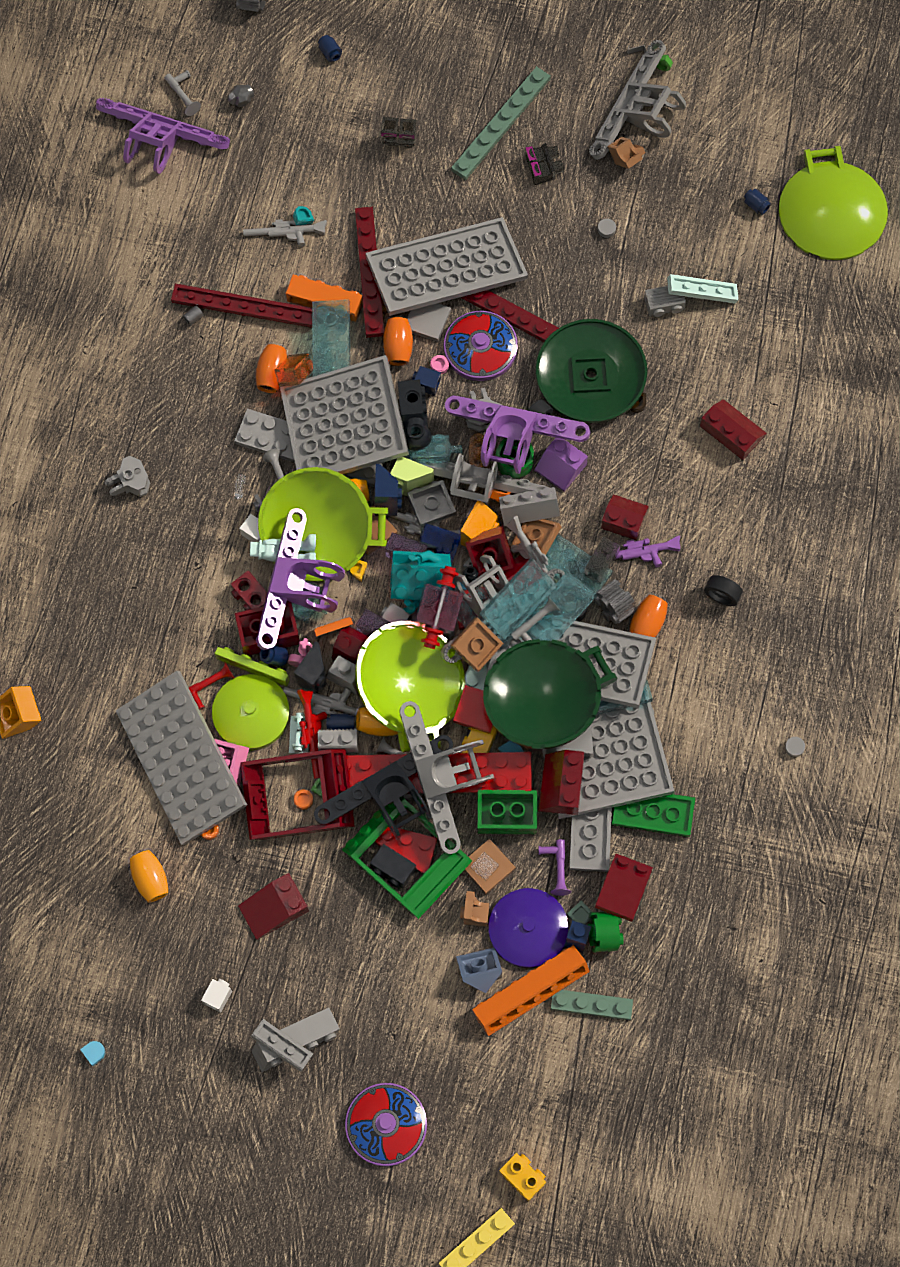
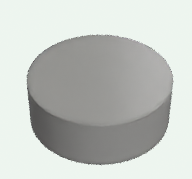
M603 219L599 222L598 233L602 237L609 238L615 234L616 224L613 220Z
M791 737L785 744V751L791 757H799L805 750V743L799 737Z

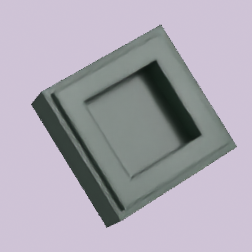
M581 900L567 913V916L573 921L586 925L592 919L588 918L589 913L592 911Z

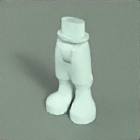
M309 534L305 540L301 541L299 551L309 553L298 554L297 559L316 560V534ZM281 539L250 542V557H258V560L264 559L275 562Z

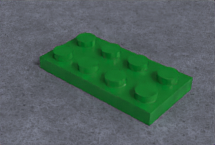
M671 794L614 807L612 825L690 837L695 797Z

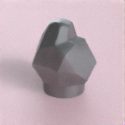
M248 84L236 85L227 95V99L230 104L240 108L251 101V98L254 97V92Z

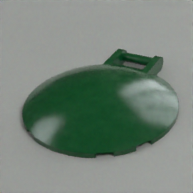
M528 640L516 644L503 652L488 671L483 690L484 707L493 726L508 740L528 748H555L570 743L589 728L600 707L601 689L614 683L618 678L607 665L599 646L581 652L568 646L567 643L558 640ZM595 658L605 675L601 678L590 659Z

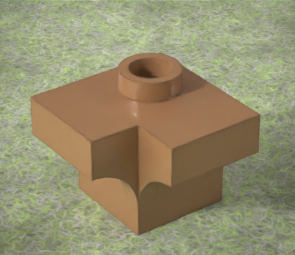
M620 137L607 146L615 164L628 169L643 159L642 155L646 153L642 146L633 145L630 139Z
M467 891L465 907L461 906L460 918L464 919L465 925L487 927L489 903L478 901L475 897V892Z

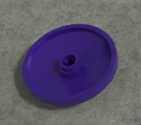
M524 888L508 893L495 905L489 919V937L493 948L503 960L520 968L540 967L547 960L560 954L568 935V920L563 907L553 896L538 889Z

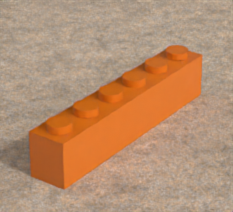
M573 945L564 949L554 958L547 960L535 970L529 971L521 979L512 982L510 986L502 991L496 992L488 1000L479 1003L472 1009L473 1013L486 1034L490 1036L589 973L588 965Z

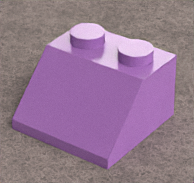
M555 438L546 448L534 471L565 492L587 465L588 456L565 439Z

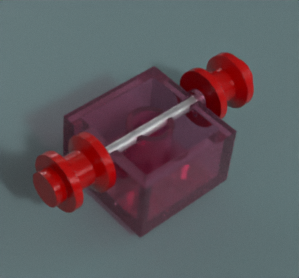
M445 566L444 569L440 568V572L443 575L442 579L437 580L436 584L442 585L441 587L424 584L414 621L431 626V628L424 627L427 635L426 638L421 639V642L424 643L423 647L435 649L436 646L440 647L437 639L438 635H443V631L437 630L438 628L453 632L455 629L464 595L463 593L449 590V588L455 589L456 587L453 584L454 577L459 575V573L455 572L456 568Z

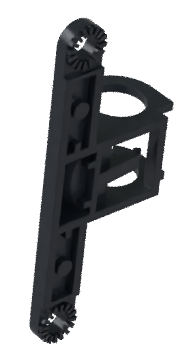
M440 735L431 740L430 745L433 754L443 752L437 745L442 740L448 742L449 748L447 750L452 749V739L446 735ZM411 753L319 805L314 811L315 820L319 824L326 825L372 799L397 840L401 837L398 829L421 815H424L427 822L432 817L422 797L408 778L417 773ZM410 793L420 811L395 825L385 806L393 802L403 817L408 812L399 798ZM323 809L328 810L330 813L329 818L326 820L320 819L318 816L319 811Z

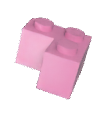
M214 739L236 784L240 786L242 779L241 762L246 761L249 747Z

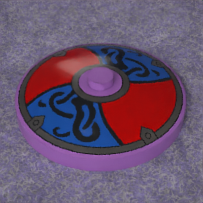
M473 311L460 316L450 325L444 338V353L450 367L460 376L475 381H487L501 376L512 366L517 355V337L509 322L498 314L488 311Z
M392 1083L376 1084L360 1092L350 1104L345 1121L346 1135L353 1150L366 1162L384 1167L399 1165L412 1158L422 1146L427 1132L426 1113L420 1100L407 1088Z

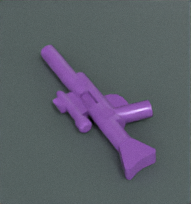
M676 536L667 542L647 545L650 543L648 538L635 542L634 539L628 540L623 544V547L628 549L595 555V561L597 563L618 558L628 560L641 557L643 561H653L655 567H660L662 562L658 556V551L667 549L680 551V536Z

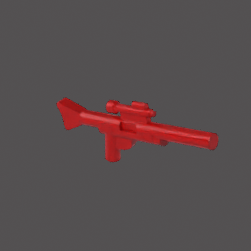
M300 689L297 690V693L303 704L305 721L299 722L302 731V737H300L301 745L307 748L309 744L310 752L319 751L317 732L321 730V721L327 719L326 712L316 715L312 714L311 699L313 691ZM318 758L311 759L314 779L320 778Z

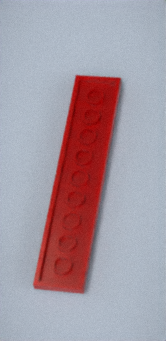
M456 753L448 756L452 767L464 763H469L470 766L469 770L454 774L457 785L476 779L469 753ZM474 753L481 777L494 774L495 778L450 793H478V790L531 791L532 753ZM407 754L346 755L350 787ZM418 773L408 777L418 793L424 794Z

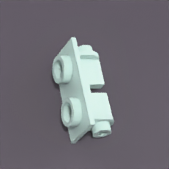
M296 713V716H291L289 754L309 752V744L305 748L304 745H301L300 739L302 731L299 722L305 721L303 713Z

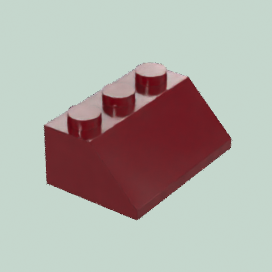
M724 399L714 404L701 418L700 427L742 460L767 435L764 430Z
M289 601L285 605L275 646L282 648L299 645L300 642L292 603ZM264 607L235 613L241 646L245 655L250 656L260 653L261 649L257 646L256 638ZM265 635L262 636L263 643L269 645L271 638Z
M561 750L545 754L539 811L578 815L584 767L583 751Z

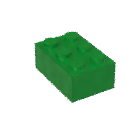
M478 790V834H537V790Z

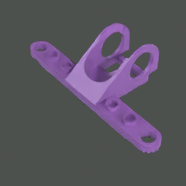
M99 98L96 101L97 110L114 115L118 119L130 120L136 124L129 131V137L125 140L123 159L127 164L132 161L135 153H138L142 142L158 147L155 150L153 169L156 173L160 174L164 170L179 136L184 140L196 141L200 145H208L218 149L229 148L230 139L225 135H216L212 131L121 102L115 103L110 99L107 100V98L105 100L104 98ZM158 135V136H161V137H163V138H162V139H159V138H156L155 136ZM135 139L133 151L129 156L132 140ZM165 147L164 157L161 164L159 165L161 152Z
M451 396L445 402V408L450 415L490 423L484 435L481 448V461L485 467L488 466L489 460L514 465L515 472L520 474L521 468L525 464L533 433L584 442L590 436L589 426L584 422L460 396ZM455 401L460 403L457 409H450L451 403ZM578 428H583L586 430V433L583 436H577L575 434ZM498 437L507 438L503 454L509 456L511 455L515 440L520 441L514 460L492 456ZM489 438H490V445H489V449H488V452H487V445H488V441H489ZM523 444L522 454L520 457V451Z
M298 508L292 509L286 516L262 612L256 643L263 650L273 648L277 642L286 601L318 612L324 610L332 613L338 606L336 600L326 597L330 579L340 582L345 576V570L341 566L329 561L297 559L307 519L305 512ZM298 514L301 517L300 523L294 522L292 515ZM315 567L331 568L335 570L337 573H324L317 570ZM307 574L324 580L321 595L319 594L320 587L305 582ZM308 598L320 599L319 604L309 601ZM265 635L271 638V643L269 645L263 643L262 636Z

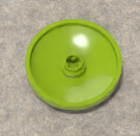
M256 674L242 675L228 681L218 691L212 706L213 723L220 737L226 742L249 747V750H259L276 742L284 733L290 717L288 699L282 688L270 678Z

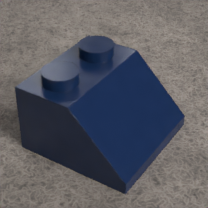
M376 464L375 507H387L388 514L386 516H397L398 509H401L402 488H398V480L380 464Z

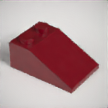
M616 853L595 908L633 922L653 867Z
M289 873L272 881L238 905L256 940L309 912L307 904Z

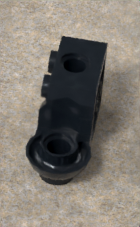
M420 379L398 381L400 414L407 447L413 451L423 450L430 444L432 437L427 423L425 387L421 386ZM414 433L420 434L419 436H412Z

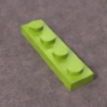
M218 647L215 652L217 660L252 674L265 676L282 686H288L290 681L289 675L283 669L277 668L275 670L263 661L255 662L248 655L241 654L240 656L227 647Z

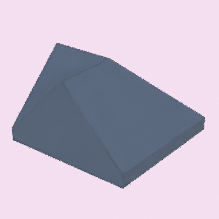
M494 948L456 956L463 982L484 993H487L497 979L502 978L501 965Z

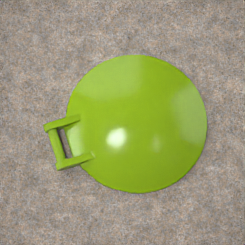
M841 146L813 151L810 149L804 150L806 167L798 171L787 182L780 197L779 218L784 232L802 251L810 252L821 259L844 260L864 253L865 250L879 240L886 226L888 208L882 189L865 171L844 163ZM835 155V161L813 163L812 158Z
M308 467L288 473L271 487L260 507L258 518L260 540L281 539L287 514L292 509H301L305 512L307 518L301 541L305 540L309 534H316V560L335 563L341 566L345 572L356 565L368 546H387L385 529L388 508L369 507L365 496L358 486L343 474L331 469ZM298 514L292 515L293 521L300 523L301 517ZM372 514H378V539H372ZM299 551V552H298V554H306V553H309V552H304V551ZM315 567L317 570L324 573H337L335 570L331 568ZM309 574L306 575L305 579L307 581H324Z
M413 621L389 623L372 633L362 645L355 667L356 685L364 705L381 724L398 732L402 752H409L410 747L400 717V707L408 701L415 702L419 706L426 732L429 734V741L439 736L438 729L455 716L465 687V673L461 660L449 663L443 660L441 656V650L448 643V640L443 635H438L437 641L440 643V647L436 646L435 649L423 647L424 643L421 642V639L426 638L427 632L424 630L426 626L425 624ZM451 648L448 650L447 656L452 658L455 655V651ZM407 706L404 709V713L406 716L412 717L415 714V710L413 707ZM438 742L437 745H438V748L440 749L441 743Z

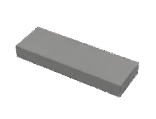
M264 1019L251 1035L253 1039L300 1072L313 1055L309 1050Z

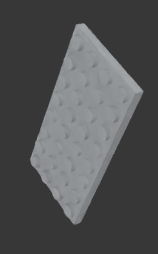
M503 217L366 253L367 262L389 316L528 279L527 271Z
M528 611L498 632L497 637L504 644L491 657L487 673L503 652L516 644L524 642L521 637L515 640L511 633L537 614L536 612ZM550 615L544 616L526 632L532 640H558L567 643L568 646L581 652L599 646L607 665L618 678L614 683L601 689V700L639 708L656 643L655 637ZM595 658L590 659L601 678L605 675Z
M175 671L116 710L181 845H186L247 806L180 671Z

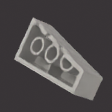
M327 1008L280 1031L307 1050H312L322 1041L329 1042L336 1038L340 1028L330 1008ZM256 1041L252 1053L261 1072L285 1061Z

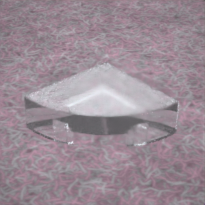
M238 474L235 481L234 499L241 500L243 497V484L246 481V476L243 474Z

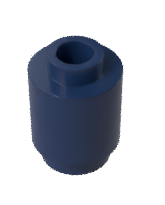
M329 35L321 37L318 45L327 61L335 62L339 60L342 50L334 38Z
M756 188L754 190L750 189L744 196V203L757 214H765L771 206L769 199Z
M274 646L269 650L261 649L260 659L266 664L282 667L288 661V651L278 646Z
M349 713L330 714V718L326 719L327 729H332L333 731L335 729L337 731L339 729L354 730V715H349Z

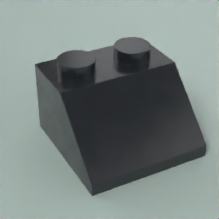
M318 642L314 643L294 672L296 683L307 691H313L315 694L322 692L327 685Z

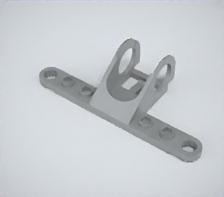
M654 40L653 43L651 42L645 55L641 57L598 132L595 142L589 149V153L594 159H601L607 154L609 150L607 146L614 142L625 121L657 137L667 138L672 132L671 127L664 118L657 117L661 108L666 106L674 110H684L686 108V101L678 91H671L668 86L647 84L666 50V46L662 41ZM670 95L675 98L679 105L667 102L668 96ZM644 106H654L651 112L641 111ZM645 120H652L658 123L664 131L652 128Z
M459 453L456 464L452 462H439L435 458L406 457L434 469V475L452 479L451 495L488 503L493 489L519 494L526 491L549 488L544 485L531 483L527 479L518 480L513 479L509 475H498L497 461L493 462L490 469L468 464L465 462L462 453ZM460 483L470 485L468 491L457 488ZM477 487L485 488L484 495L475 493Z
M483 555L480 557V561L486 570L484 574L471 583L467 581L464 575L459 574L457 577H454L453 583L456 585V589L464 601L496 635L565 585L567 577L564 571L557 568L551 569L515 595L500 565H496L492 556ZM497 573L499 580L493 574ZM558 573L560 580L558 583H554L553 576ZM490 577L499 592H496L491 582L487 580L483 583V586L490 598L482 603L475 587ZM460 582L467 588L472 599L464 592ZM457 637L445 644L441 650V656L446 662L454 663L462 658L456 651L452 658L447 656L448 650L452 648L450 645Z
M408 701L399 710L407 741L440 848L446 854H454L459 850L461 843L446 793L492 780L495 777L494 774L481 777L473 748L483 745V740L433 754L419 706L415 702ZM405 707H413L415 710L414 716H406L404 713ZM468 750L476 779L457 785L454 774L469 770L470 766L469 763H464L452 767L448 756ZM450 838L456 843L455 848L452 850L445 847V841Z

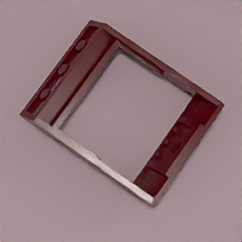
M328 749L241 762L244 797L247 804L246 814L249 840H267L355 827L352 810L326 825L293 828V830L271 833L268 815L264 765L318 758L324 803L350 788L346 750ZM324 809L325 820L330 816L329 811Z

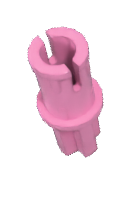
M307 638L299 642L298 651L303 657L307 655L313 646L308 642Z

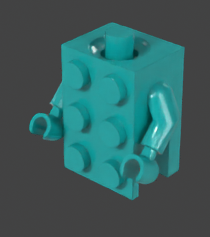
M429 550L425 552L393 551L390 599H406L404 604L408 607L403 608V610L409 614H412L417 607L434 601L439 602L443 586L436 584V582L442 579L443 574L440 572V568L444 569L445 566L451 567L450 554H439ZM447 587L443 602H448L449 587Z

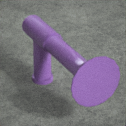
M556 840V846L552 847L539 846V855L556 854L557 884L555 889L551 891V894L557 896L571 894V891L565 885V840Z

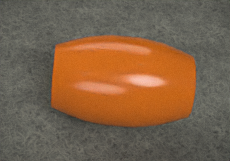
M403 317L388 319L384 329L383 348L389 365H407L412 354V330L408 319Z
M268 344L261 353L256 368V386L259 390L266 393H276L285 378L288 361L287 351L284 347Z
M649 594L637 607L631 620L629 632L656 637L664 624L668 603L657 596Z

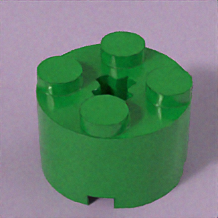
M504 438L496 450V456L514 460L513 456L516 457L520 441L515 440L511 455L509 456L503 454L507 438ZM531 443L520 474L515 472L514 465L497 462L499 472L502 475H509L513 479L522 478L530 473L534 459V450ZM523 444L520 451V457L522 454Z
M604 911L590 912L588 918H592V923L588 924V926H591L588 937L590 946H594L592 952L618 951L620 945L624 943L623 933H620L619 930L622 919Z

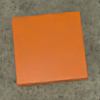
M350 617L315 628L313 633L317 637L352 625L353 622Z

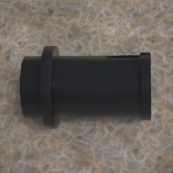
M470 566L465 569L463 575L471 583L478 577V571Z

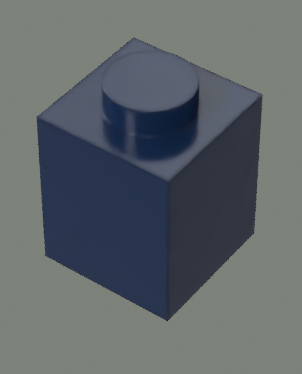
M420 366L418 372H414L412 380L420 379L421 386L425 387V393L435 396L441 382V372Z
M572 920L564 948L574 945L579 953L583 954L591 926Z

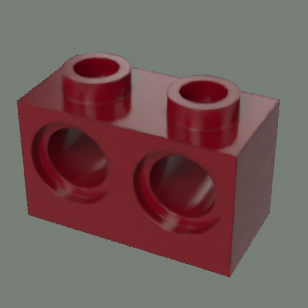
M249 570L230 584L232 588L231 594L237 601L240 599L244 605L242 606L245 611L264 607L267 591ZM244 585L249 586V589L246 591L240 590ZM255 599L261 600L258 605L252 604V601Z

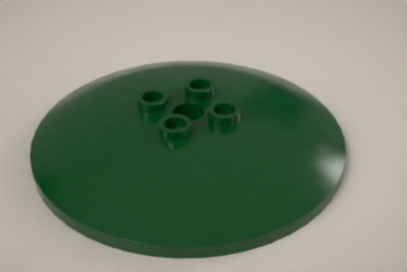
M582 319L560 327L546 339L537 357L536 379L544 399L558 413L579 422L600 423L623 415L636 404L646 385L647 362L637 340L622 327L605 320ZM588 371H594L596 373V376L593 378H589L586 375V373Z

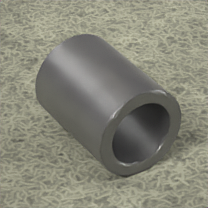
M195 306L185 313L183 318L191 326L204 315L199 307Z

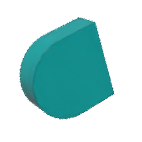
M299 206L295 209L293 219L296 225L313 224V215L307 207Z

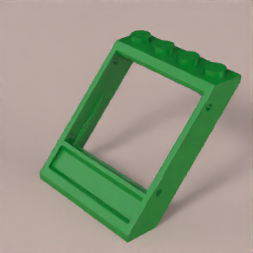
M403 797L399 798L405 809L413 815L419 812ZM393 802L385 806L386 811L394 821L400 813ZM378 810L369 822L362 826L359 832L346 843L342 851L409 913L419 919L468 867L472 860L460 849L454 854L443 853L402 897L359 859L388 828ZM423 815L419 816L417 819L438 839L434 825L430 821L427 822ZM449 839L445 841L447 849L452 850L455 848L456 845Z

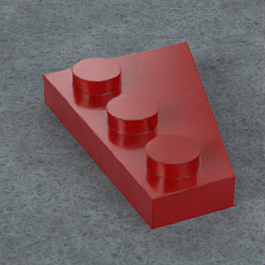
M388 827L376 839L375 844L380 847L385 844L416 864V869L422 874L430 868L437 838L399 828L398 831L401 837L397 840Z

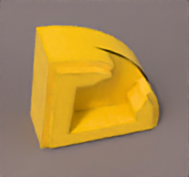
M359 560L350 569L352 576L361 582L368 565L367 562Z

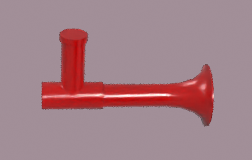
M226 662L224 667L216 674L188 687L199 710L204 709L205 706L202 704L197 692L222 678L232 677L234 679Z

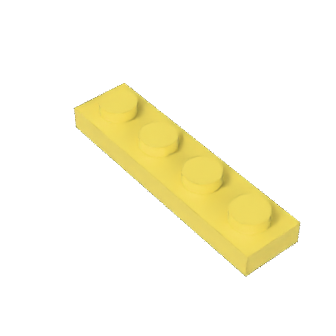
M502 1208L499 1209L439 1262V1265L441 1267L469 1266L512 1228L515 1223Z

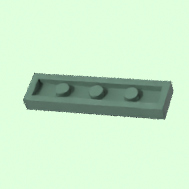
M560 990L554 994L551 1003V1010L630 1021L633 1007V999Z

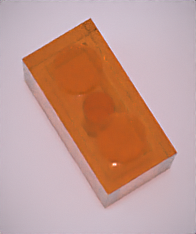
M308 353L288 355L275 369L279 387L300 385L313 371V362Z

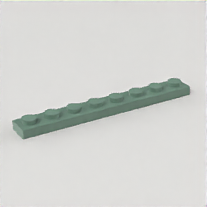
M536 66L451 167V171L467 180L550 81L551 75Z

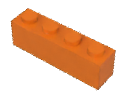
M293 274L286 291L288 302L316 308L318 311L356 322L363 305V297L357 291H347L337 285L330 286L323 281L310 280L303 275L297 276Z

